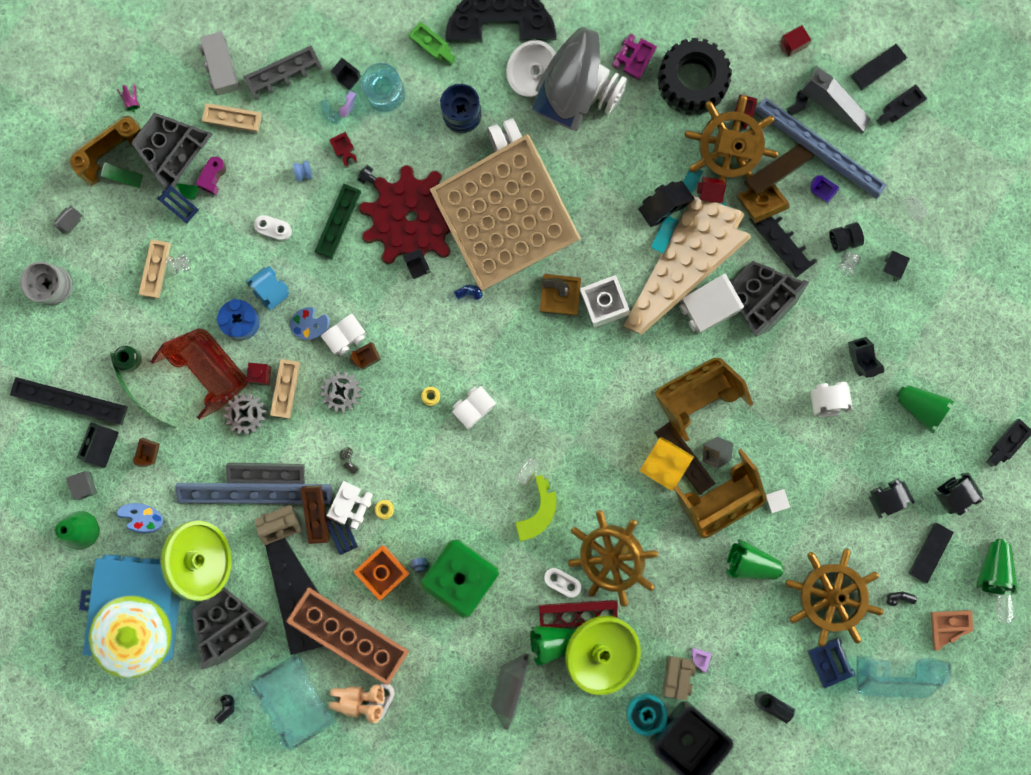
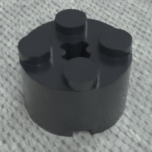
M967 472L960 474L961 478L956 479L955 476L950 478L937 488L939 492H935V495L948 514L957 513L960 516L968 511L969 506L984 500L981 490Z
M898 478L889 482V486L884 489L877 487L870 491L871 495L868 498L879 519L883 518L881 515L883 513L889 516L907 508L909 501L911 504L915 503L905 481H900Z

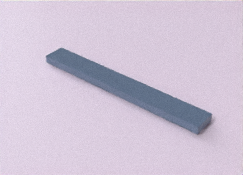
M766 97L755 109V112L763 118L773 116L774 122L772 124L874 198L877 199L886 187L884 182Z
M177 483L175 486L177 503L303 504L300 488L302 486L322 485L324 504H332V484Z

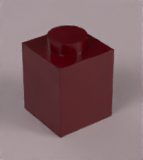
M803 25L782 36L780 49L790 57L807 48L812 40Z
M702 177V181L697 184L696 193L699 194L700 200L723 203L726 182L725 180Z
M248 362L246 382L270 386L272 367L268 364Z

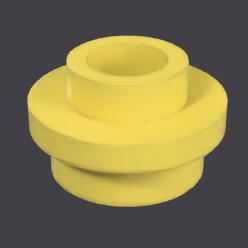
M427 387L422 391L421 399L424 404L434 406L440 401V392L435 387ZM429 393L434 394L435 397L433 400H429L427 398V395Z
M381 500L375 506V514L380 519H388L394 513V506L388 500ZM383 506L388 507L387 513L381 512Z

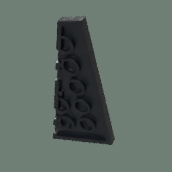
M286 538L265 545L290 655L324 647L318 641L286 622L308 587L317 593L319 591L301 565Z

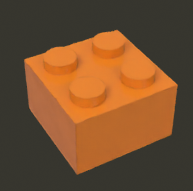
M382 545L354 571L356 576L379 601L383 600L411 574L386 545Z

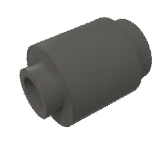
M70 205L68 209L65 208L54 220L56 222L55 227L62 233L65 231L70 233L81 221L80 218L83 215Z

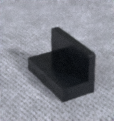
M90 422L77 458L105 468L119 432Z

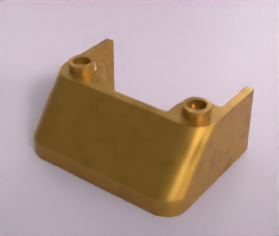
M712 358L659 387L655 392L657 400L672 427L686 442L689 441L685 430L691 423L689 415L718 398L725 402H734L741 397L749 406L753 405L746 381L721 358Z
M742 449L738 450L741 463L733 466L730 472L731 479L700 498L695 492L684 495L678 486L674 487L682 508L701 538H708L760 508L767 500L758 469Z

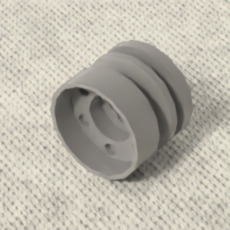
M35 262L23 271L20 278V286L23 293L29 299L48 305H57L64 302L70 296L72 279L63 268L46 262Z

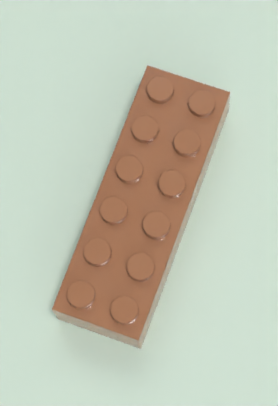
M309 587L286 621L387 686L409 653V650Z

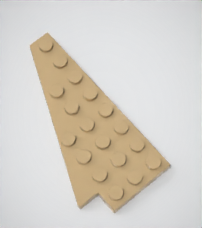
M693 195L695 199L686 208L664 254L662 253L623 326L630 331L642 335L745 244L751 236L749 233L737 229L744 216L742 211L715 202L700 200L699 197Z

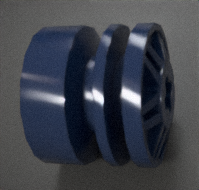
M454 84L442 93L440 108L446 126L457 133H467L474 130L481 120L480 99L476 90L466 84Z

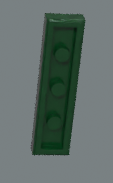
M343 183L316 246L315 253L333 260L361 190Z

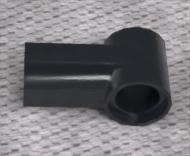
M760 691L755 695L754 702L757 707L786 724L792 720L795 708L766 691ZM768 696V698H769L768 704L765 705V706H762V704H761L762 699H763L764 697Z

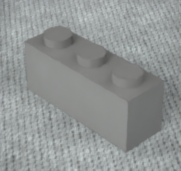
M223 32L200 37L202 44L199 47L202 56L206 57L204 66L207 73L211 75V79H209L211 89L215 90L218 95L239 90L235 69Z

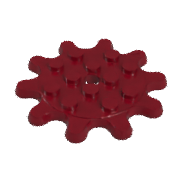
M404 165L400 169V179L396 183H390L384 177H377L373 185L379 193L378 199L374 202L364 201L360 204V213L371 217L373 220L372 227L363 232L362 239L365 243L380 241L384 244L385 249L381 258L385 264H392L398 256L406 255L420 248L423 255L427 252H435L441 258L449 256L450 248L445 242V237L451 231L430 191L431 188L438 185L442 180V175L439 171H431L425 179L419 180L414 176L413 168L409 165ZM409 212L416 213V220L408 221L406 219Z

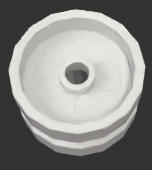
M513 118L503 121L504 134L497 124L487 127L494 152L522 137Z

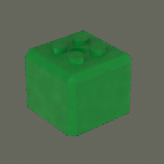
M451 540L422 579L421 587L457 615L466 618L470 617L499 576L497 566L461 540ZM457 573H462L465 576V582L461 585L456 584L454 581V576Z

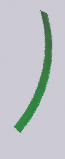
M104 163L101 173L103 177L140 188L144 176L108 163ZM177 183L174 186V189L186 199L195 200L199 186ZM172 191L169 193V195L177 197Z
M110 352L113 367L124 390L141 409H143L152 417L156 418L148 411H146L128 391L127 387L125 386L121 378L118 368L115 366L113 362L114 353Z

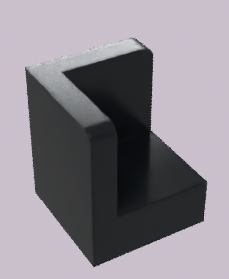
M343 58L330 71L332 78L348 90H351L361 78L360 71Z
M421 248L403 255L413 279L431 273Z
M892 250L886 256V265L883 272L894 276L893 281L897 282L902 278L910 258Z

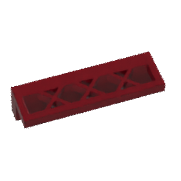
M605 600L539 605L540 626L556 628L581 626L586 622L581 617L582 613L590 610L596 614L595 617H598L603 610L613 609V616L618 618V601ZM565 612H573L577 616L569 623L561 618ZM543 613H553L557 616V619L552 624H544ZM580 618L583 622H576V620Z

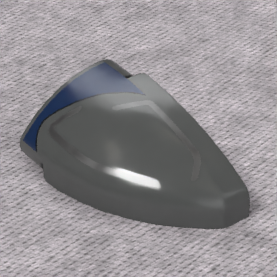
M580 27L560 47L536 87L538 94L531 111L568 129L578 131L584 116L582 113H588L597 83L600 60L598 32L586 27Z

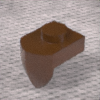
M372 342L350 354V362L360 369H366L381 360Z
M140 438L133 463L137 467H148L155 464L160 444L146 438Z

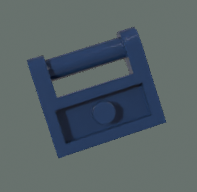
M840 637L830 640L824 647L817 646L807 650L823 688L856 675L854 670L850 668L841 646ZM831 648H834L844 671L839 674L829 650Z

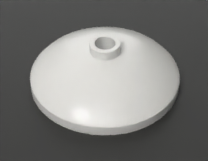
M538 40L528 41L520 45L512 53L507 65V79L511 88L522 96L536 97L538 94L536 87L550 61L555 56V50L547 43Z

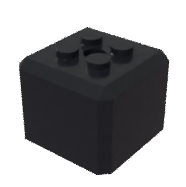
M681 701L669 715L663 730L654 734L650 739V748L654 754L678 775H712L734 748L733 740L688 701ZM685 735L693 736L691 745L683 744V737Z

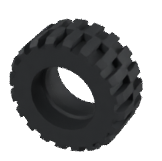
M692 38L690 42L684 39L681 40L680 45L674 44L671 50L666 52L657 78L659 80L658 89L662 90V98L668 99L667 105L670 107L676 106L675 111L677 112L685 110L687 115H691L692 112L700 115L704 110L708 112L705 106L708 101H711L714 106H718L729 88L732 69L729 68L731 63L729 58H724L726 53L723 49L719 51L717 44L713 43L711 45L707 39L698 41V38ZM689 63L699 64L709 72L711 84L702 90H691L679 81L677 76L678 69Z

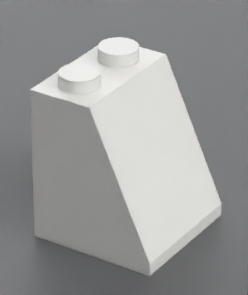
M726 273L685 296L680 301L681 305H679L684 315L687 314L690 319L688 322L690 328L698 334L738 314L744 308Z

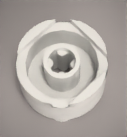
M839 382L835 386L819 384L816 385L817 389H813L810 392L814 416H838L843 410H845V414L853 411L850 389L847 386V382Z

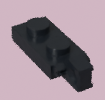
M915 84L887 104L882 110L884 114L876 121L880 126L889 120L892 123L897 122L928 98Z
M1019 418L1016 419L992 446L993 448L990 452L993 454L986 462L993 467L997 466L1000 461L1004 463L1006 460L1011 459L1031 436V428Z

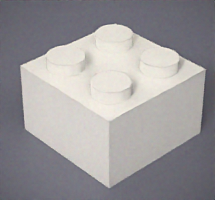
M616 275L580 288L594 328L630 315L629 307Z

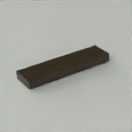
M798 144L751 176L744 184L758 197L813 159L814 154L801 144Z
M670 422L654 432L658 439L663 437L694 456L684 475L699 495L716 484Z

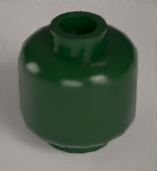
M121 346L114 352L113 362L117 368L131 372L140 366L141 355L133 347Z

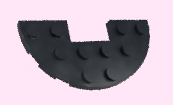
M462 0L449 18L445 32V42L447 43L482 42V24L519 23V41L556 40L557 37L553 19L540 0Z

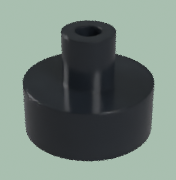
M366 164L358 175L357 181L362 184L369 181L373 184L376 180V177L371 174L373 168Z

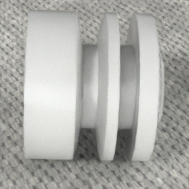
M599 64L597 83L591 105L599 99L598 109L601 110L606 103L605 113L610 114L623 96L627 78L623 76L619 83H616L619 74L615 73L610 80L608 78L610 69Z

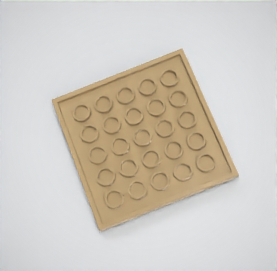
M529 134L430 189L480 291L501 282L581 239Z

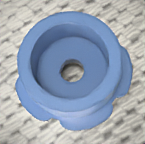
M427 558L413 559L410 568L415 570V573L425 572L429 566Z

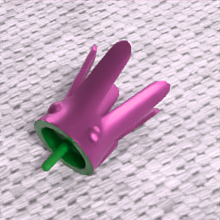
M133 84V98L126 85L122 86V94L116 89L125 104V110H133V113H135V109L140 108L137 100L136 85Z

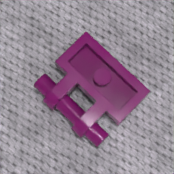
M629 34L627 39L623 40L619 53H616L614 56L612 67L618 69L620 64H624L626 66L623 72L640 80L657 50V46L642 38L636 44L633 42L636 37L633 34ZM628 50L633 51L630 58L626 57Z

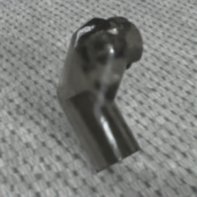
M543 279L544 288H556L562 297L569 294V285L562 279Z
M345 447L339 453L340 464L345 470L355 476L360 468L351 462L352 449Z

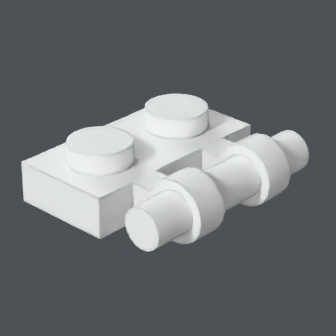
M343 481L326 517L342 525L345 524L348 518L352 520L350 528L357 530L359 524H362L364 520L363 515L366 509L371 505L370 500L373 495L366 492L364 497L361 498L358 496L361 489ZM354 503L360 505L356 514L350 512Z

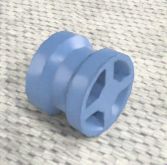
M308 160L302 164L293 163L297 182L305 178L313 179Z

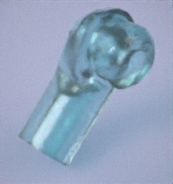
M329 100L320 101L323 118L334 124L339 123L342 119L339 111L331 110Z

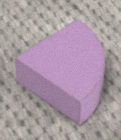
M350 91L346 95V104L344 107L341 106L340 116L346 118L352 111L356 93Z
M692 648V660L696 667L706 673L711 653Z

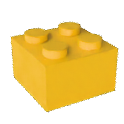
M660 437L639 471L673 492L674 487L677 486L694 456Z

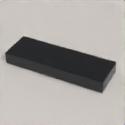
M896 43L853 73L851 78L862 91L900 65L908 57Z
M934 523L908 574L924 583H928L954 532L939 523Z

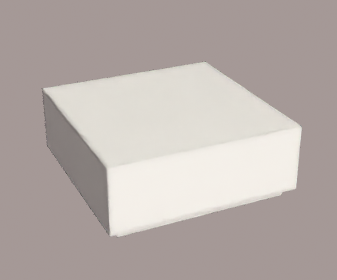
M784 489L766 494V501L771 513L790 508Z

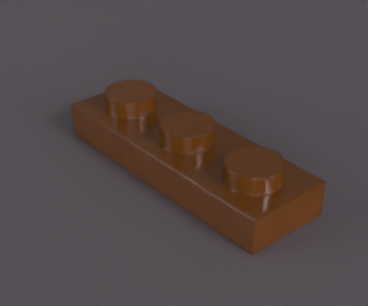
M322 485L302 486L300 489L308 543H328L329 534Z

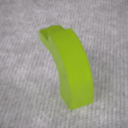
M543 475L535 477L540 495L539 510L533 517L515 522L520 542L542 533L554 517L557 504L556 493H547L550 486L548 479L543 478Z

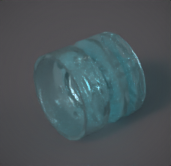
M376 63L368 67L361 78L362 91L373 108L378 111L388 112L395 110L402 104L405 98V87L399 73L393 66L387 63Z

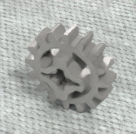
M337 371V376L329 374L331 379H324L327 384L320 387L324 390V392L320 393V396L325 397L322 402L324 404L329 403L327 407L329 409L335 407L334 410L337 413L339 409L343 413H346V408L353 410V404L359 405L356 401L357 398H362L358 392L363 389L357 387L360 381H353L355 376L352 374L348 377L347 371L343 375H341L340 371ZM339 380H347L349 383L342 384ZM333 385L332 392L329 393V389ZM338 386L344 390L345 398L338 394ZM354 389L353 397L350 400V392ZM342 400L344 404H336L333 401Z
M241 393V398L235 395L234 402L228 401L230 407L224 408L228 411V414H225L224 417L229 418L226 425H232V431L238 429V434H242L244 431L246 435H250V430L256 433L257 426L263 427L260 422L266 421L263 414H266L267 411L262 410L265 404L258 403L260 401L259 397L253 399V394H249L246 397L245 393ZM242 402H249L243 406L239 405ZM256 409H257V411H258L257 418L255 417V410H256ZM234 410H235V412H236V418H235V419H234V416H233ZM244 410L247 411V414L249 415L247 418L243 417L244 415L242 412ZM246 422L252 423L250 426L242 427Z

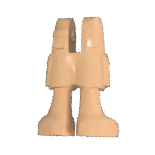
M373 685L369 692H365L362 687L353 686L331 689L330 696L340 698V702H329V710L351 717H359L361 714H365L370 723H377L379 721L383 708L379 705H362V701L382 704L385 697L381 685Z

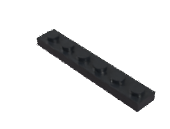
M15 377L10 396L123 425L128 408L125 405Z

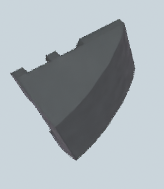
M154 112L131 144L166 190L168 184L174 188L181 175L198 152L205 146L213 133Z
M752 261L731 284L744 306L740 312L757 337L770 331L791 310L809 282L806 280L801 281L793 278L792 275H785L775 271L773 268Z
M225 587L215 596L203 600L191 609L194 631L197 634V649L200 652L201 669L203 670L228 661L259 639L268 625L263 618Z
M527 653L501 666L491 701L492 709L506 730L509 729L516 711L529 656Z

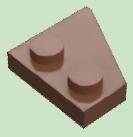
M971 610L930 612L933 650L935 651L942 649L941 647L950 642L958 640L960 636L973 631Z

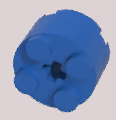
M232 299L220 308L217 323L221 331L230 338L246 340L257 333L260 319L256 309L243 300ZM238 317L242 320L240 323L236 321Z

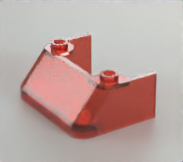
M202 328L195 329L163 343L150 361L154 364L167 359L175 367L187 365L209 391L204 397V404L206 406L197 416L198 420L220 410L248 384L246 382L247 377L211 334Z

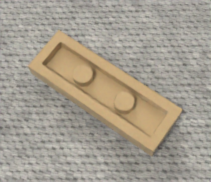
M206 103L202 122L258 133L262 114L255 111Z
M151 239L139 290L140 296L160 298L171 248L170 243Z
M280 359L270 416L291 418L300 362Z

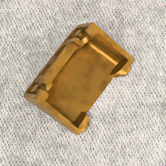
M132 116L121 117L72 154L70 158L72 169L90 186L95 185L99 182L97 173L101 169L97 160L126 139L133 146L131 143L142 129Z

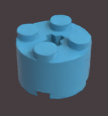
M270 266L267 268L263 267L249 278L246 284L248 287H253V294L266 308L268 307L269 311H272L289 297V292L286 284L282 280H277L275 277L276 273Z

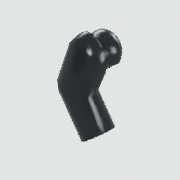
M801 90L797 92L795 104L786 108L791 116L806 109L808 97L800 93Z
M904 591L893 592L887 595L886 603L896 606L897 600L915 604L917 596Z
M224 694L220 698L222 710L214 717L219 724L223 723L234 712V698L231 695Z

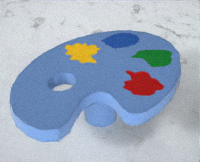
M314 307L303 308L292 317L290 327L293 334L298 338L306 340L315 339L328 329L329 317L321 315L316 319L314 318Z
M126 504L120 507L117 512L119 518L132 519L127 524V529L137 533H152L159 530L163 525L162 515L156 509L145 504Z

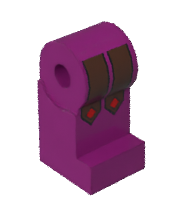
M214 156L208 160L196 183L199 189L217 196L220 190L216 184L220 176L226 172V165L220 157Z

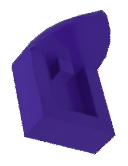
M823 175L815 176L810 184L811 193L826 204L840 190L836 184Z

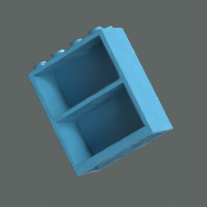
M113 554L103 555V558L95 559L83 655L93 656L89 645V632L93 619L100 609L107 603L120 597L141 596L158 604L166 613L171 625L172 640L168 654L162 663L173 659L180 597L167 585L163 577L161 563H159L160 559L148 558L140 561V557L133 556L122 557L121 559V555Z

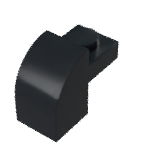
M867 337L848 342L849 353L858 376L864 375L868 378L884 373V366L875 357L874 344Z

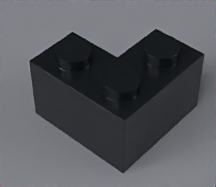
M672 181L666 186L663 184L654 190L655 194L642 201L643 205L638 210L648 225L654 227L661 224L672 213L683 210L695 198L683 181L676 183Z

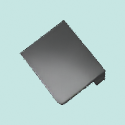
M719 437L714 438L704 445L702 462L716 468L725 465L732 459L733 443Z
M83 471L67 477L73 500H81L98 494L91 472Z

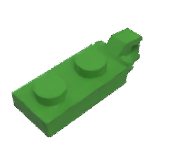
M419 22L408 34V37L439 62L444 60L451 66L456 61L455 56L450 53L451 48L448 46V43L422 22Z

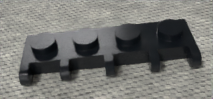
M771 216L757 223L750 218L749 221L796 278L817 262L816 259H812L809 262L802 253L806 249L805 245L799 249L790 237L795 234L793 231L786 234L778 224L782 220L781 216L776 220Z

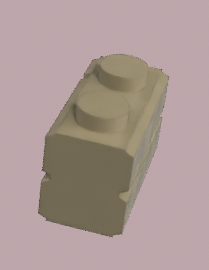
M292 505L281 507L272 513H265L255 519L257 533L264 546L301 532L299 519Z
M671 655L667 656L662 689L664 697L687 700V697L691 696L692 684H690V677L694 676L696 667L693 664V660Z

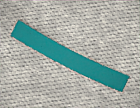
M700 169L694 173L688 170L683 180L686 187L692 193L703 173ZM671 216L664 220L651 248L664 254L679 221Z

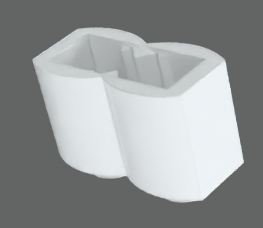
M350 314L337 325L323 333L321 337L334 355L339 354L342 356L350 350L348 348L350 345L361 343L367 333L355 316Z
M481 386L478 389L476 387L471 389L467 393L469 397L466 400L462 401L460 399L453 406L454 410L452 413L467 430L496 405V402Z

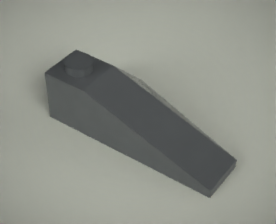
M817 65L814 67L800 93L860 133H863L871 120L869 116L832 75Z

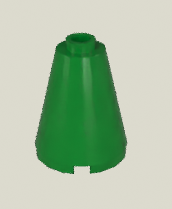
M907 385L906 388L902 386L896 395L899 397L898 402L931 433L935 432L933 426L938 427L950 410L947 405L955 402L950 398Z
M76 511L69 514L55 527L56 536L68 547L75 550H82L92 546L98 539L100 532L96 518L85 511Z
M738 539V544L733 543L727 558V563H730V569L726 568L727 575L730 578L776 580L782 576L784 567L781 561L744 540Z
M995 539L994 542H991L976 582L977 589L982 587L984 592L1005 595V591H1011V595L1017 594L1018 585L1012 545L1007 540Z
M532 626L533 631H530V643L532 652H535L537 658H534L536 665L543 666L564 657L568 642L577 629Z

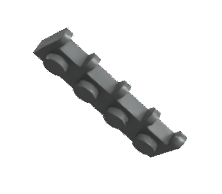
M311 45L244 76L256 101L259 99L257 93L267 88L270 93H273L272 86L283 81L288 86L291 84L289 78L300 73L305 78L308 77L306 70L317 66L319 71L323 70Z
M228 462L226 464L227 483L305 484V464Z

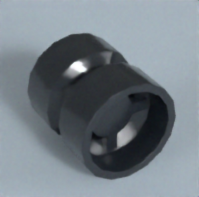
M857 222L847 224L844 228L837 227L829 231L830 242L836 253L846 251L849 247L856 248L864 244L863 231Z

